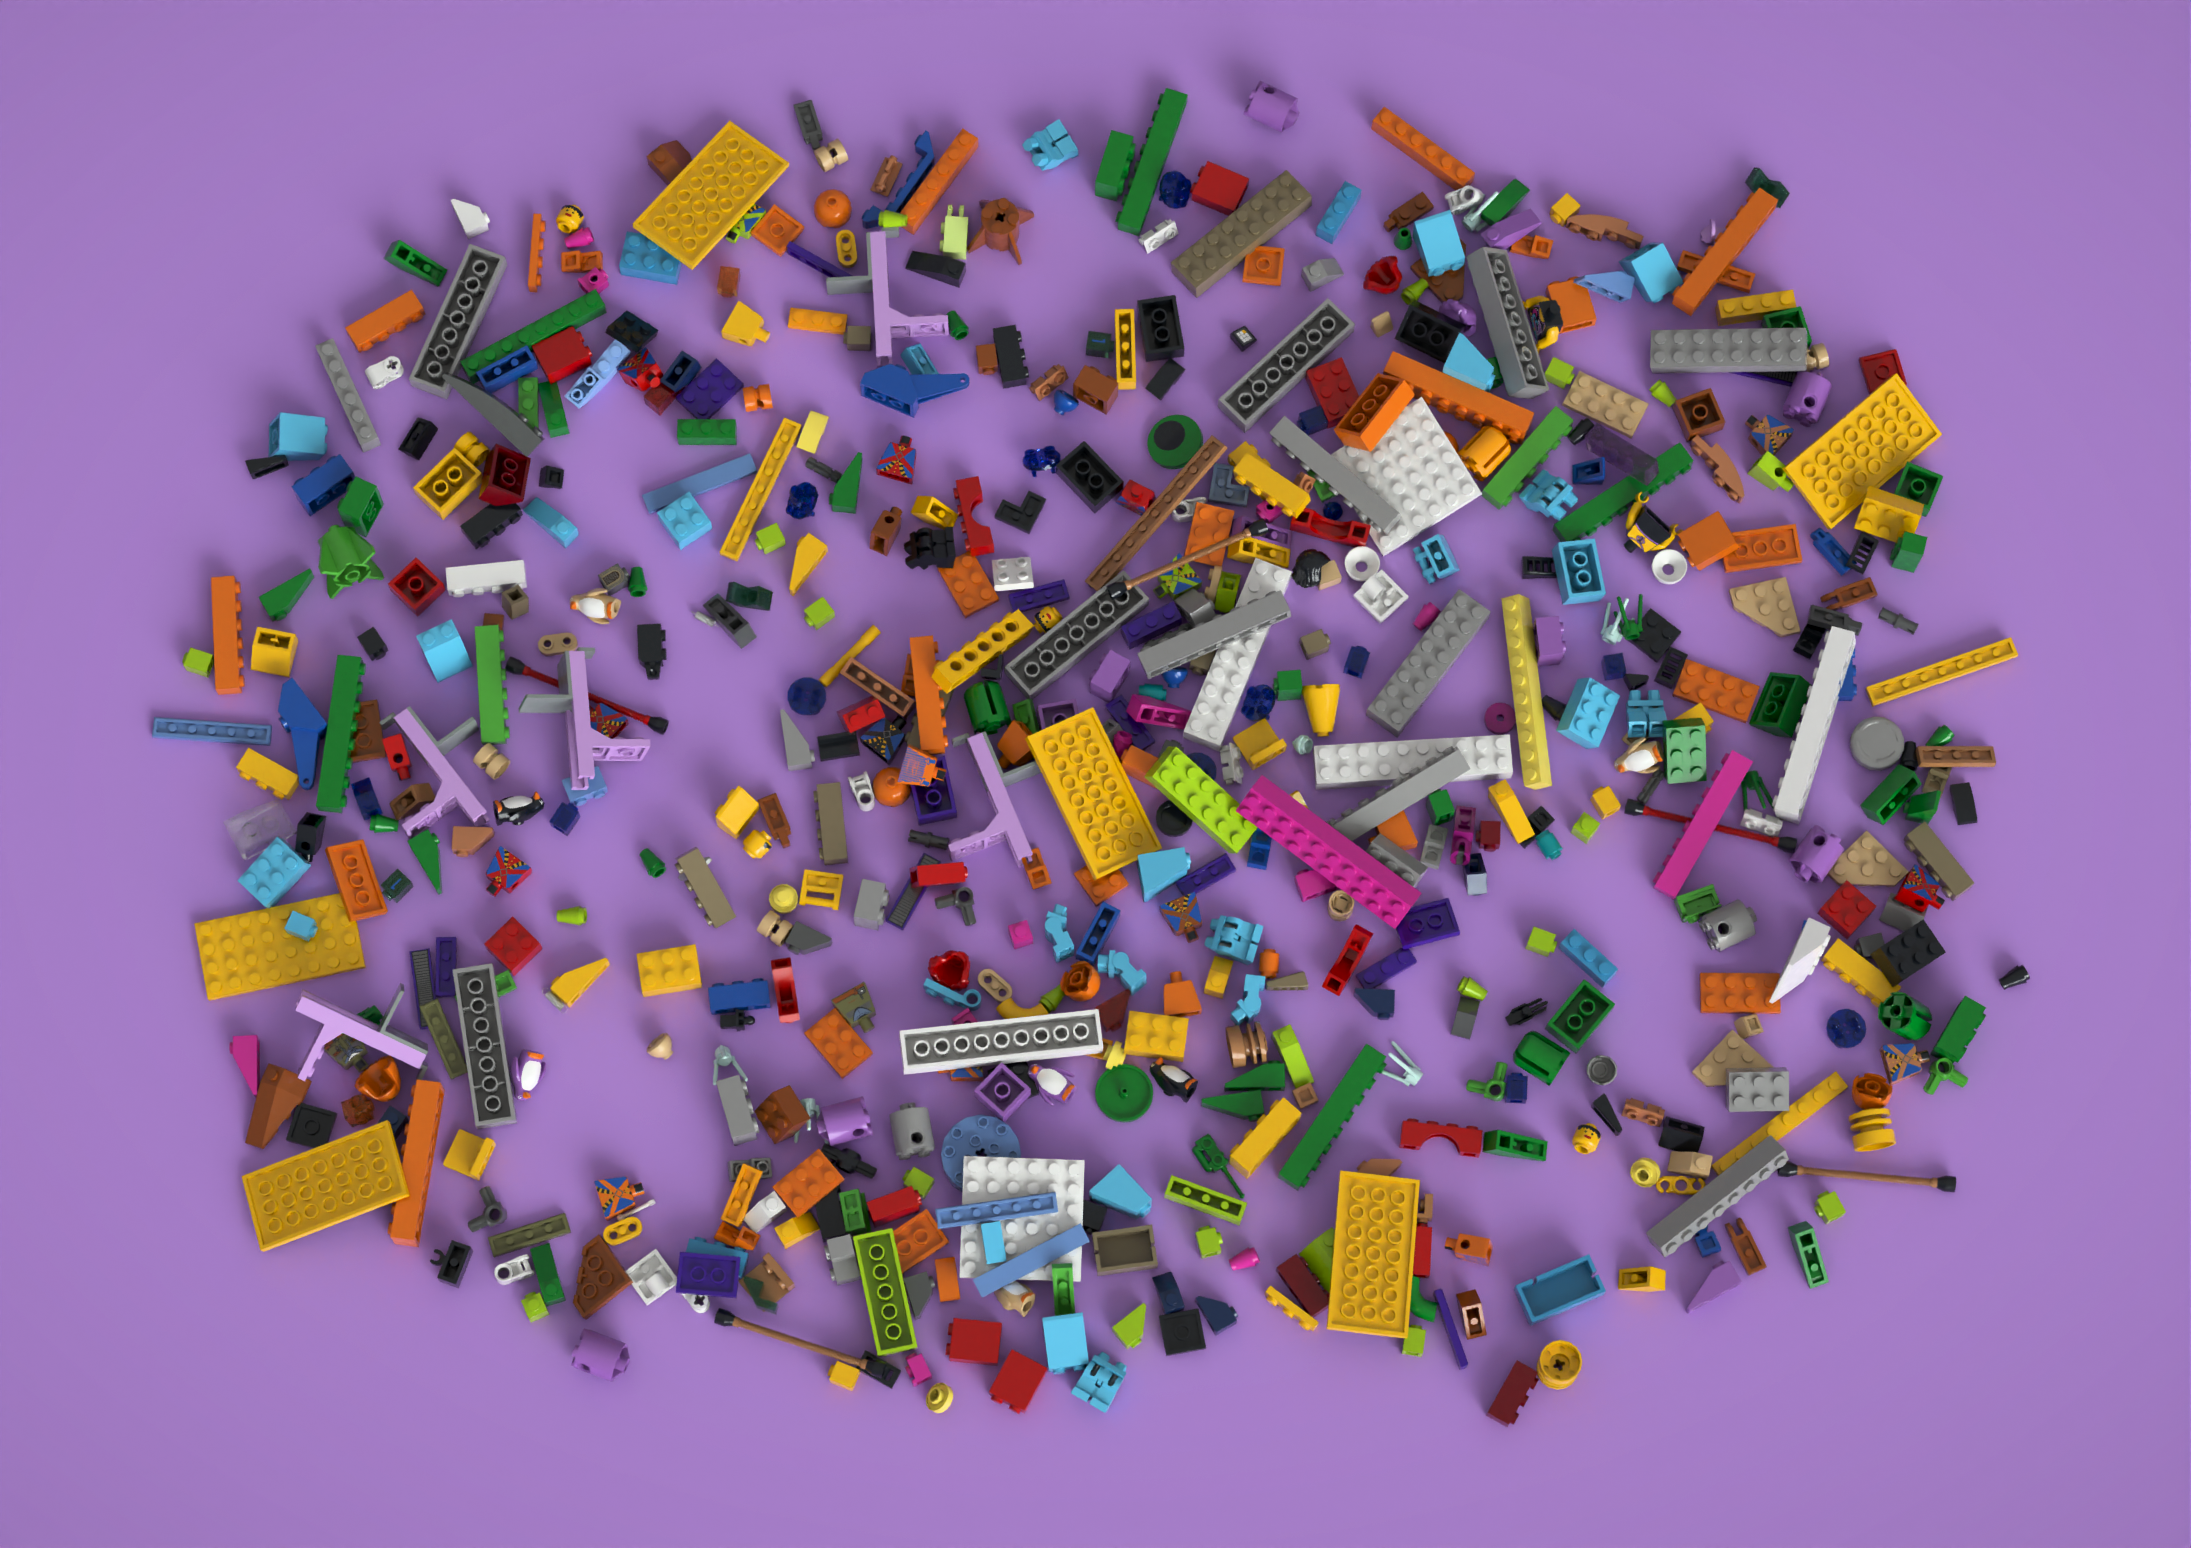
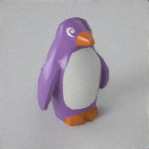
M523 1049L518 1059L517 1057L513 1058L511 1076L514 1096L517 1100L525 1101L531 1098L530 1093L532 1089L544 1077L546 1072V1063L542 1062L544 1054Z
M1032 1064L1028 1068L1029 1077L1034 1080L1041 1097L1048 1104L1054 1105L1049 1097L1064 1104L1072 1099L1076 1087L1064 1076L1074 1077L1071 1072L1063 1068H1046L1039 1064Z

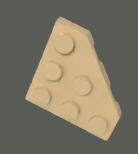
M1786 577L1729 589L1730 599L1735 611L1745 614L1752 621L1762 627L1765 626L1779 637L1800 633Z
M1866 830L1841 854L1827 875L1838 886H1842L1847 880L1852 885L1895 887L1909 871Z
M1731 1030L1692 1071V1074L1706 1087L1726 1086V1068H1769L1773 1066L1735 1031Z

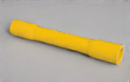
M872 625L818 679L819 682L827 688L838 677L850 657L854 659L881 633L879 629Z

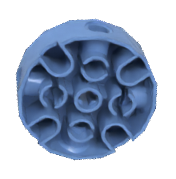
M976 1115L966 1117L952 1126L943 1141L941 1160L944 1173L954 1188L962 1192L964 1156H978L977 1154L984 1153L985 1157L1021 1158L1019 1140L1009 1125L997 1117Z

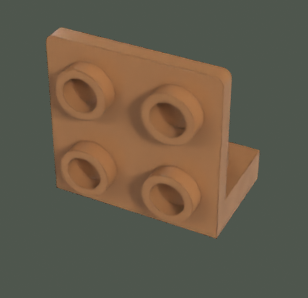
M769 1252L762 1257L763 1262L739 1280L740 1285L763 1312L767 1311L795 1288L794 1282Z

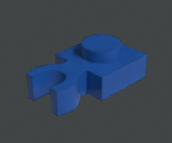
M1708 1225L1696 1233L1698 1237H1695L1694 1240L1702 1258L1721 1251V1246L1714 1231L1707 1232Z

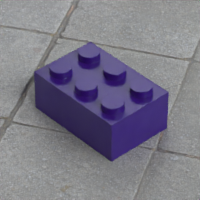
M945 756L937 757L935 766L946 769L944 781L932 778L930 786L910 784L919 825L957 818V810Z

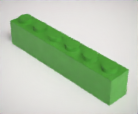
M1555 406L1486 485L1481 496L1499 510L1503 505L1506 507L1513 499L1511 496L1514 492L1518 493L1524 487L1525 483L1523 482L1526 478L1531 479L1539 463L1543 465L1549 457L1548 453L1558 448L1561 444L1560 439L1563 436L1567 437L1573 430V419Z
M499 625L475 626L481 743L483 745L487 743L492 745L507 744V738H510L509 727H506L505 719H509L508 707H505L504 700L508 699L507 688L503 687V680L507 678L506 669H502V661H505V649H501V642H504V631L500 630Z

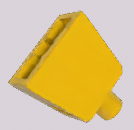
M740 301L737 302L721 331L722 338L746 346H752L756 338L766 343L770 332L762 329L764 326L763 318Z

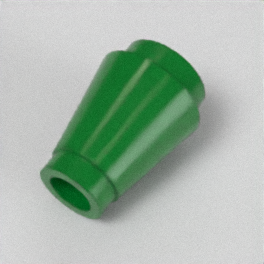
M1401 228L1394 237V245L1400 250H1406L1411 247L1413 240L1410 230L1408 228Z
M956 311L948 312L946 315H948V326L951 336L955 340L965 338L969 334L968 326Z
M633 567L631 569L628 591L633 597H642L647 591L641 567Z
M1946 725L1939 726L1925 746H1944L1951 742L1955 735Z
M380 814L371 815L369 830L374 831V833L397 832L399 820Z
M649 848L641 851L639 856L648 874L653 878L661 876L666 871L665 863L650 851Z

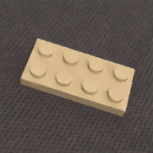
M1581 371L1578 372L1562 406L1631 439L1649 405Z

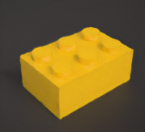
M453 448L413 489L415 495L444 520L482 483L483 475L456 448Z
M1868 486L1856 518L1854 529L1897 543L1898 537H1902L1904 531L1915 534L1922 516L1924 504Z
M695 944L636 954L643 997L703 988Z
M1129 1010L1124 1053L1155 1059L1162 1057L1163 1060L1183 1062L1189 1018Z

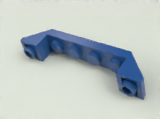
M925 130L923 135H919L914 143L916 153L922 156L916 167L918 168L914 173L911 172L906 179V185L904 188H899L896 193V199L893 203L890 202L885 210L900 213L934 166V154L928 131ZM874 205L870 210L867 209L862 216L863 227L866 229L878 227L879 213L882 210Z

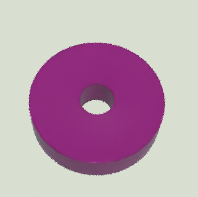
M1506 703L1491 705L1484 716V723L1487 729L1497 735L1510 732L1516 722L1515 711ZM1502 716L1504 720L1498 721L1497 717Z

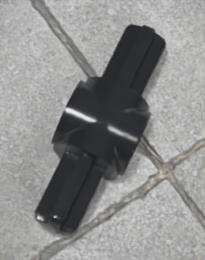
M829 1144L823 1145L822 1153L836 1161V1167L849 1174H854L856 1171L870 1179L875 1176L877 1169L861 1161L862 1157L857 1152L848 1148L841 1151Z

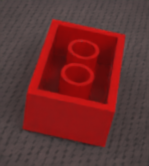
M1342 357L1306 371V382L1327 429L1337 426L1359 398Z

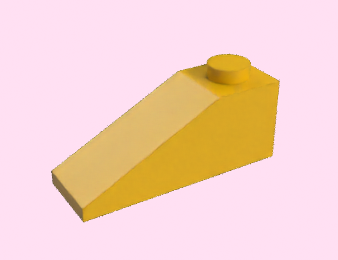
M809 532L797 542L798 547L796 549L789 587L790 595L792 596L795 595L828 552L827 545Z
M1250 537L1228 545L1227 558L1253 564L1255 558H1258L1281 568H1288L1291 549Z
M1506 779L1488 788V798L1517 844L1534 836L1535 833Z
M603 958L566 972L561 977L557 976L551 983V992L570 1008L610 965L609 960Z

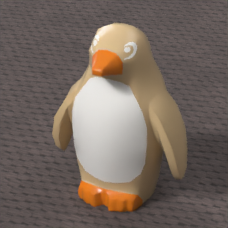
M596 588L583 594L571 596L569 604L570 609L579 610L593 622L609 624V620L606 618L613 619L617 616L621 600L604 594L608 592L607 589Z
M1645 737L1637 739L1614 761V768L1619 773L1636 771L1648 774L1657 771L1660 766L1655 764L1664 760L1661 743L1659 741L1643 743L1646 740Z
M1016 1280L994 1291L997 1300L1004 1309H1015L1023 1317L1027 1315L1035 1302V1293L1028 1286L1018 1283Z

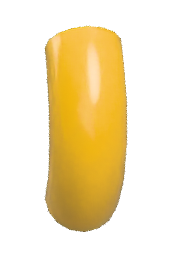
M1012 998L1006 999L996 1008V1011L1004 1019L1049 1014L1041 1003L1032 1008H1022Z

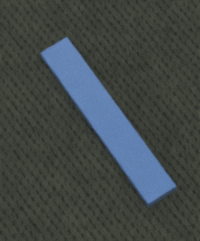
M749 453L643 494L642 497L649 514L662 510L688 492L693 497L755 474L757 473V468Z
M154 717L152 737L270 746L272 725Z
M1056 1192L938 1208L935 1209L937 1227L938 1229L1056 1213L1058 1212Z
M1080 1223L973 1279V1282L983 1298L1090 1242Z

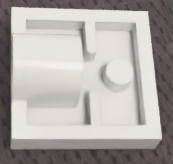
M1030 557L992 560L995 591L1034 588Z
M1382 569L1375 576L1373 575L1366 580L1362 587L1353 595L1380 624L1409 597Z
M657 1249L626 1270L633 1281L631 1285L647 1306L677 1284L676 1275Z

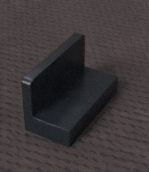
M999 654L997 670L981 668V678L1001 681L1004 656Z
M856 731L817 737L821 762L860 755Z
M1666 1116L1659 1146L1678 1152L1698 1153L1705 1127Z

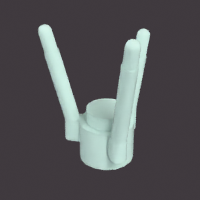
M1497 191L1476 212L1474 211L1478 206L1472 207L1468 214L1463 217L1462 224L1467 230L1479 232L1483 227L1489 225L1486 222L1480 224L1482 219L1479 214L1498 195Z
M1625 598L1623 602L1624 610L1629 601L1628 598ZM1608 602L1600 634L1603 635L1601 638L1603 641L1615 645L1617 642L1620 643L1623 637L1622 632L1619 633L1620 629L1617 627L1622 615L1621 611H1619L1614 624L1607 627L1611 603Z
M1392 1041L1393 1047L1410 1066L1408 1067L1390 1052L1388 1055L1406 1070L1403 1074L1406 1078L1385 1070L1382 1071V1074L1403 1082L1407 1086L1410 1084L1415 1086L1424 1073Z
M720 1045L715 1050L716 1059L713 1061V1085H716L719 1065L727 1066L730 1063L734 1065L741 1077L748 1081L745 1073L735 1060V1056L731 1055L730 1049Z
M806 1098L800 1100L809 1117H813L816 1114L818 1119L820 1110L819 1105H816L815 1099ZM810 1118V1119L806 1122V1124H807V1130H811V1118ZM800 1130L795 1134V1143L798 1142Z

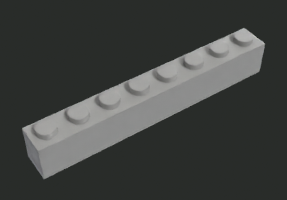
M1283 416L1269 432L1273 437L1271 441L1279 448L1281 445L1287 449L1285 453L1293 460L1295 458L1301 461L1299 465L1307 472L1312 470L1315 473L1314 478L1321 484L1326 482L1330 486L1328 489L1335 496L1340 494L1344 498L1343 502L1348 507L1352 508L1354 506L1358 509L1357 514L1365 521L1367 518L1372 521L1373 524L1371 526L1379 533L1383 531L1387 534L1402 517L1397 510L1286 416Z
M1281 590L1277 592L1271 591L1259 600L1253 599L1247 603L1248 605L1241 608L1235 607L1230 610V613L1225 615H1217L1207 623H1198L1193 629L1180 631L1175 637L1170 639H1162L1155 646L1142 648L1137 654L1147 678L1151 679L1291 617L1289 606Z
M1451 746L1442 752V756L1438 758L1432 757L1425 762L1426 765L1424 767L1412 769L1406 778L1402 779L1400 777L1394 780L1391 787L1379 789L1375 792L1376 796L1373 798L1361 800L1358 803V807L1353 810L1349 808L1341 813L1342 816L1336 820L1332 818L1326 823L1353 841L1471 768L1458 747L1453 748Z
M1769 1135L1646 1232L1650 1243L1664 1257L1674 1253L1680 1245L1689 1241L1699 1230L1706 1228L1713 1219L1721 1216L1727 1208L1736 1204L1742 1196L1751 1192L1761 1181L1768 1179L1775 1170L1783 1167L1789 1160L1786 1150Z

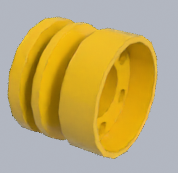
M1865 1109L1848 1117L1849 1123H1854L1850 1126V1130L1860 1132L1852 1137L1854 1151H1873L1896 1144L1894 1130L1884 1129V1127L1892 1123V1119L1886 1118L1891 1115L1889 1109Z
M1558 1340L1549 1343L1542 1350L1536 1365L1537 1376L1549 1388L1556 1390L1567 1388L1573 1384L1581 1370V1353L1576 1346L1568 1341ZM1555 1364L1562 1366L1560 1371L1558 1368H1554Z

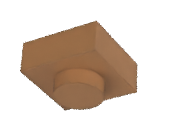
M1311 1083L1292 1090L1300 1110L1319 1101Z

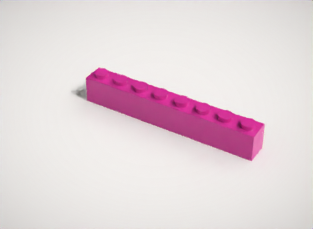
M1734 750L1730 754L1726 753L1720 762L1723 764V767L1720 771L1716 770L1711 780L1714 782L1711 788L1706 787L1701 796L1704 798L1701 805L1696 804L1691 813L1695 816L1691 822L1687 820L1682 829L1685 832L1683 837L1676 839L1672 846L1675 851L1672 856L1667 855L1662 864L1665 866L1663 872L1660 873L1658 871L1652 881L1656 883L1653 887L1654 889L1673 900L1676 898L1753 761Z

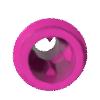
M582 227L564 238L567 248L570 249L590 245L594 238L589 227Z
M1431 602L1427 605L1424 604L1413 625L1422 631L1436 620L1441 611Z
M1118 731L1113 739V748L1119 761H1122L1121 756L1124 750H1128L1133 742L1132 735L1125 731Z
M1248 1247L1232 1257V1259H1229L1233 1271L1256 1266V1263L1260 1262L1254 1247L1250 1249Z

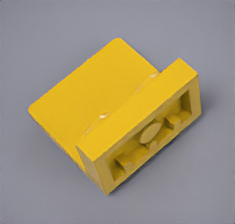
M1265 718L1233 737L1234 743L1239 747L1241 754L1252 771L1285 752L1287 747L1284 739L1279 740Z
M459 1129L443 1165L479 1181L496 1144L490 1138L482 1139Z

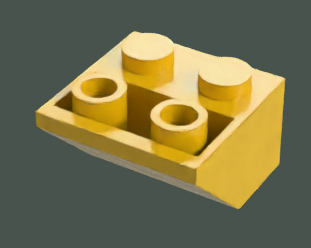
M257 627L252 645L251 670L290 677L298 645L296 634Z
M739 785L736 789H732L729 792L726 803L724 805L721 804L715 811L717 827L736 840L760 809L759 803Z

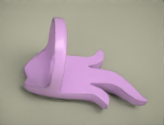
M1710 219L1709 225L1700 233L1702 236L1701 241L1714 245L1720 232L1724 233L1726 228L1715 227V220Z

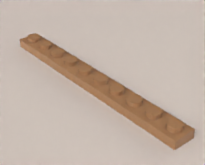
M1211 435L1088 576L1085 582L1095 591H1098L1116 577L1228 448Z

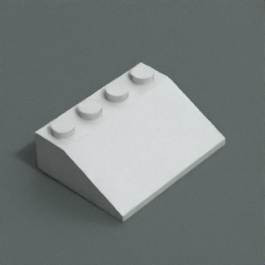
M1808 918L1788 956L1770 998V1003L1773 1004L1801 984L1807 974L1812 975L1831 938L1828 935L1831 927Z

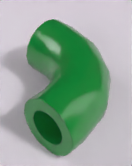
M1412 1276L1410 1312L1416 1317L1434 1322L1437 1302L1426 1300L1421 1295L1419 1288L1420 1278Z

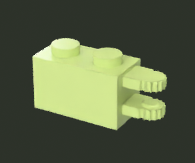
M948 205L945 222H941V234H944V240H940L939 251L943 252V256L966 260L968 217H964V205L959 207V216H952L953 207Z

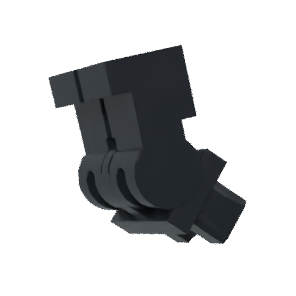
M925 527L917 532L910 533V540L904 543V549L910 555L905 558L906 565L911 569L920 566L923 570L930 565H936L938 568H953L956 557L953 527H945V530H932Z

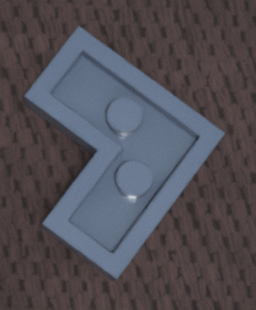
M1214 463L1208 502L1247 508L1250 487L1231 484L1234 466Z

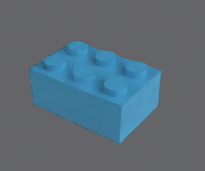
M627 231L619 265L621 275L677 285L682 262L643 234Z

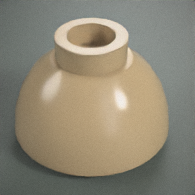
M668 1033L659 1035L647 1047L649 1055L666 1060L673 1054L671 1050L672 1040Z

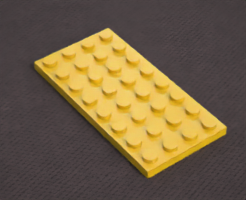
M729 120L633 222V228L693 270L789 167V162Z
M1896 373L1782 469L1829 530L1863 502L1868 486L1879 489L1899 472L1907 462L1912 461L1940 437L1942 433Z
M1093 707L1025 738L1094 880L1137 861L1139 854L1156 852L1162 849Z
M340 893L194 923L209 1001L366 968L357 921L349 922ZM292 911L316 921L318 929L315 936L311 937L309 942L288 934L284 929Z
M388 1120L241 1176L259 1247L263 1252L410 1196L391 1124Z
M1340 1170L1326 1329L1407 1339L1420 1180Z

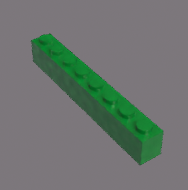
M1166 88L1164 94H1160L1158 100L1159 109L1158 111L1155 110L1152 116L1153 126L1149 127L1146 133L1147 143L1142 144L1140 150L1141 160H1137L1134 167L1136 174L1134 178L1131 177L1129 180V193L1124 195L1121 204L1124 206L1122 212L1118 211L1115 222L1118 223V230L1140 236L1187 104V94Z
M594 289L460 361L462 369L468 380L475 384L479 381L476 374L477 371L526 345L532 353V345L573 326L574 329H577L607 313L605 304L597 290Z
M1679 442L1555 523L1552 531L1560 542L1581 540L1586 535L1589 537L1601 525L1607 526L1613 521L1612 518L1616 515L1622 516L1629 510L1628 508L1636 502L1635 496L1637 493L1642 492L1640 499L1644 501L1645 496L1656 494L1660 490L1659 487L1664 484H1671L1679 474L1684 475L1692 469L1691 466L1694 460Z
M337 655L316 802L318 811L342 813L343 807L347 805L345 790L350 785L348 769H352L353 759L350 758L351 750L354 751L355 749L353 734L357 732L358 720L355 719L356 713L360 712L361 702L358 701L359 694L363 692L361 677L366 672V664L361 657Z
M1368 1044L1364 1046L1279 1172L1278 1178L1297 1191L1300 1187L1304 1188L1310 1180V1177H1308L1311 1170L1315 1172L1321 1163L1319 1158L1322 1154L1327 1155L1332 1147L1330 1142L1333 1138L1337 1139L1343 1131L1341 1126L1344 1121L1348 1123L1352 1118L1354 1106H1360L1365 1098L1363 1093L1366 1089L1370 1090L1376 1082L1374 1079L1377 1072L1381 1074L1386 1067L1385 1055Z

